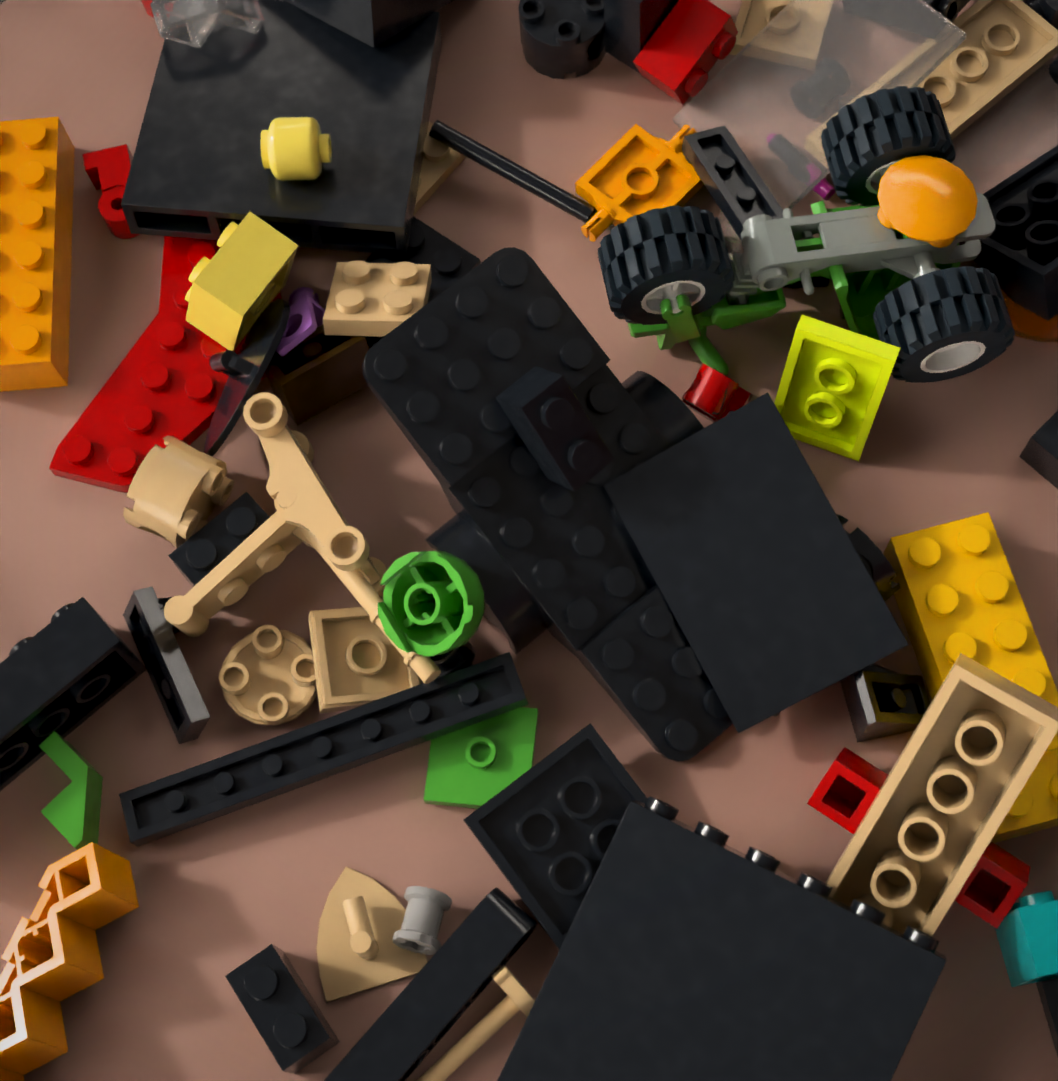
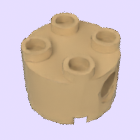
M167 435L162 438L164 439V444L167 445L165 449L155 444L139 466L126 496L135 501L133 510L124 507L123 516L126 523L162 537L178 548L209 523L207 519L215 505L223 506L233 490L234 480L226 477L227 467L224 461L198 451L178 438Z

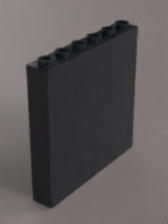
M175 0L121 202L131 233L218 240L232 221L239 225L249 211H251L298 244V247L407 256L424 155V142L427 137L442 46L440 12L430 14L373 48L282 0ZM313 117L320 125L321 134H330L332 160L331 163H323L322 172L318 178L314 180L281 181L274 177L271 169H264L261 158L262 130H268L270 123L275 118Z
M649 796L646 803L630 801L497 1080L891 1081L947 960L944 954L936 951L939 940L907 925L903 934L882 923L886 915L885 913L854 898L849 907L829 897L833 887L803 872H801L797 881L777 871L781 861L752 846L744 854L726 845L729 835L702 821H699L694 829L675 819L679 812L677 808L655 797Z

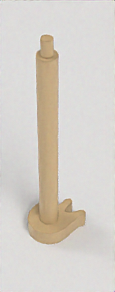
M505 965L499 968L492 977L507 996L416 1081H445L519 1010L528 1017L535 999Z

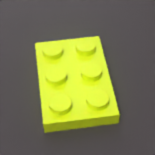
M801 315L774 402L793 438L859 461L898 357L900 347Z

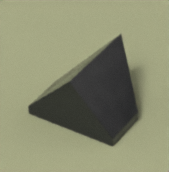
M874 663L872 667H865L840 680L857 743L915 731L930 705L921 675L900 674Z

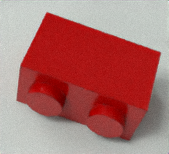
M679 0L634 59L633 63L642 77L681 105H684L690 96H696L703 89L708 80V72L717 60H723L732 51L736 43L738 31L732 17L710 1Z

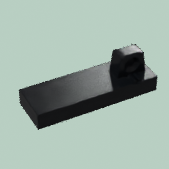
M725 125L684 136L682 144L683 153L692 163L696 173L740 240L743 224L747 219L762 214L769 215L772 219L783 218V209Z
M153 586L135 590L123 614L178 743L182 744L198 739L210 719V715L174 636L180 630L168 622L164 616L165 604L172 597L157 598Z

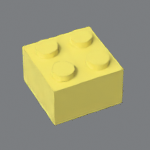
M249 211L239 225L232 221L225 228L217 241V246L220 249L211 260L204 256L196 264L188 278L193 284L185 296V300L189 302L185 320L231 351H235L261 313L286 285L298 248V244L251 211Z

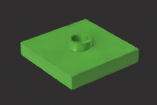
M520 707L432 739L423 799L425 804L478 809L531 769L534 761L538 709Z

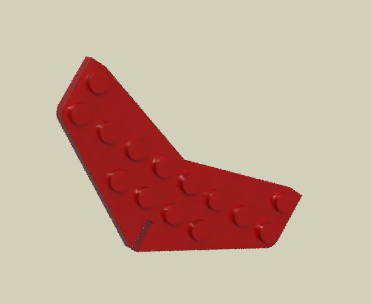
M164 236L159 313L58 445L49 467L55 476L128 493L130 484L148 452L155 444L164 449L167 446L162 438L169 435L190 445L210 427L220 396L229 377L223 372L214 371L210 366V358L215 353L229 350L185 320L189 304L185 300V296L193 284L188 280L192 270L204 256L210 260L220 249L217 246L218 240ZM281 291L273 301L278 298L282 299ZM247 335L235 349L234 352H236L237 354L239 353ZM265 373L260 381H262L266 377Z

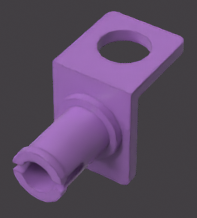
M297 288L289 296V320L276 349V352L281 356L286 355L311 335L317 327L323 324L325 310L319 305L318 294H313V289Z

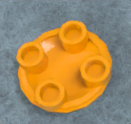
M929 155L910 156L892 164L880 179L877 195L880 207L877 216L880 223L888 229H896L911 239L928 242L934 247L943 248L949 246L956 236L966 231L976 216L978 199L973 183L959 167L943 158Z

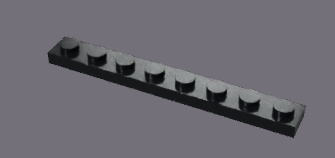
M510 652L436 678L428 684L422 683L120 793L119 796L130 842L139 847L528 705Z

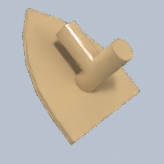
M345 867L329 892L319 921L316 950L320 978L327 1003L418 974L428 962L426 954L403 949L392 941L394 932L401 930L406 911L398 899L374 879L349 867Z

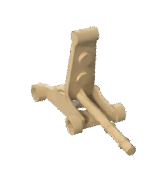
M260 392L253 395L244 406L243 416L248 426L259 436L269 462L270 475L266 489L272 499H274L277 511L184 596L178 595L170 598L164 607L166 620L189 637L202 635L207 630L209 619L223 607L230 606L239 601L246 594L248 587L266 572L277 568L284 561L286 555L304 542L306 546L314 548L368 613L372 624H377L403 656L406 666H411L424 684L432 682L441 673V670L429 656L419 655L415 652H405L399 649L386 635L378 615V602H383L381 597H383L385 585L380 586L388 568L381 560L368 557L370 547L366 538L357 528L349 526L311 464L314 458L312 444L303 433L288 428L286 425L288 421L286 407L276 395L269 392Z

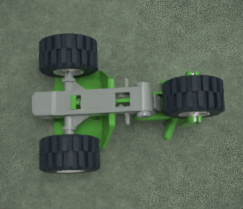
M897 86L893 89L886 88L867 96L864 95L856 99L855 102L838 111L839 114L831 117L826 123L827 128L822 131L821 143L837 196L841 200H845L846 203L857 206L827 209L822 200L810 204L813 212L812 215L794 217L792 210L785 208L783 210V218L772 219L771 216L765 214L753 216L743 224L741 241L744 252L734 253L732 256L733 260L729 258L719 219L714 217L713 213L708 210H699V207H680L678 205L660 209L656 208L626 219V222L616 225L610 230V234L603 237L600 242L601 247L598 248V258L611 312H614V316L618 319H625L628 322L632 337L656 335L660 350L671 349L676 343L688 340L689 345L703 364L727 376L729 372L728 365L706 336L707 326L716 325L726 330L771 317L786 307L783 286L801 280L805 294L812 295L814 287L811 277L822 276L832 279L850 331L900 347L891 373L897 380H905V382L910 383L943 381L970 373L1000 356L1014 341L1015 331L998 279L994 273H990L985 268H975L973 266L959 267L961 262L971 261L978 257L981 251L979 239L989 237L995 229V221L986 197L976 192L978 202L975 218L965 232L956 236L949 246L943 248L934 247L928 242L911 239L896 229H888L880 223L877 216L880 207L877 198L880 179L892 164L905 157L918 155L943 158L950 163L955 160V148L936 95L931 91L925 92V89L921 87L908 88L907 86ZM819 233L820 238L812 237L813 234ZM965 241V244L959 245V242Z

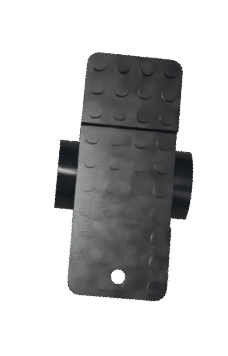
M503 248L493 253L375 343L365 355L362 364L363 376L367 385L439 481L452 509L457 514L426 538V542L436 551L448 552L465 560L475 571L484 590L485 610L483 616L505 633L515 654L519 653L545 630H548L553 637L581 661L661 756L674 761L689 760L701 752L733 723L603 485L633 469L639 462L649 460L704 429V427L686 404L665 384L652 375L643 371H636L624 382L620 383L606 365L610 361L609 357L534 260L525 251L518 248ZM535 366L564 376L615 459L575 492L547 479L495 398Z

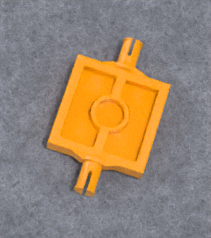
M635 124L575 183L576 194L597 210V213L585 225L581 226L584 236L586 238L589 237L590 241L595 242L611 224L616 226L626 222V219L656 208L660 209L678 205L683 207L704 186L693 165L686 160L682 151L684 136L697 133L695 129L691 128L690 130V125L685 124L674 137L666 141L665 139L652 136Z

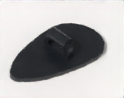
M276 299L261 313L249 331L238 354L229 350L215 353L211 356V368L216 372H223L229 377L211 420L205 441L204 453L213 456L219 450L243 413L247 400L252 397L288 324L290 304L285 300Z

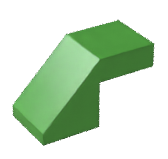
M54 731L39 747L72 782L40 812L78 850L91 842L98 844L103 777L67 740Z

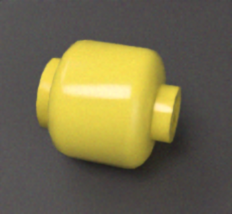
M313 117L275 118L270 123L269 129L262 130L261 132L264 169H271L272 174L277 180H314L320 176L323 163H331L330 134H321L320 125Z

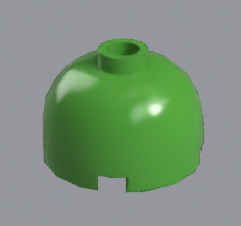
M416 551L396 559L384 573L380 586L385 585L383 602H378V615L386 635L399 649L405 652H415L423 656L442 655L466 644L478 630L485 610L484 590L478 575L465 560L444 551Z

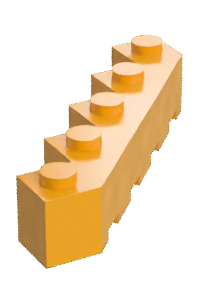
M94 842L87 844L47 867L38 885L44 891L29 919L21 918L1 957L8 962L0 975V1081H24V1075L68 1052L60 1001L104 979L95 930L139 907L130 861Z

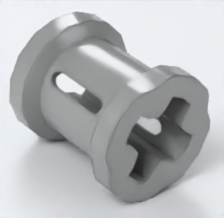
M422 886L407 887L404 898L408 901L401 930L394 932L392 941L403 949L420 954L434 955L441 947L437 937L444 911H448L451 908L452 899L447 894L435 889Z

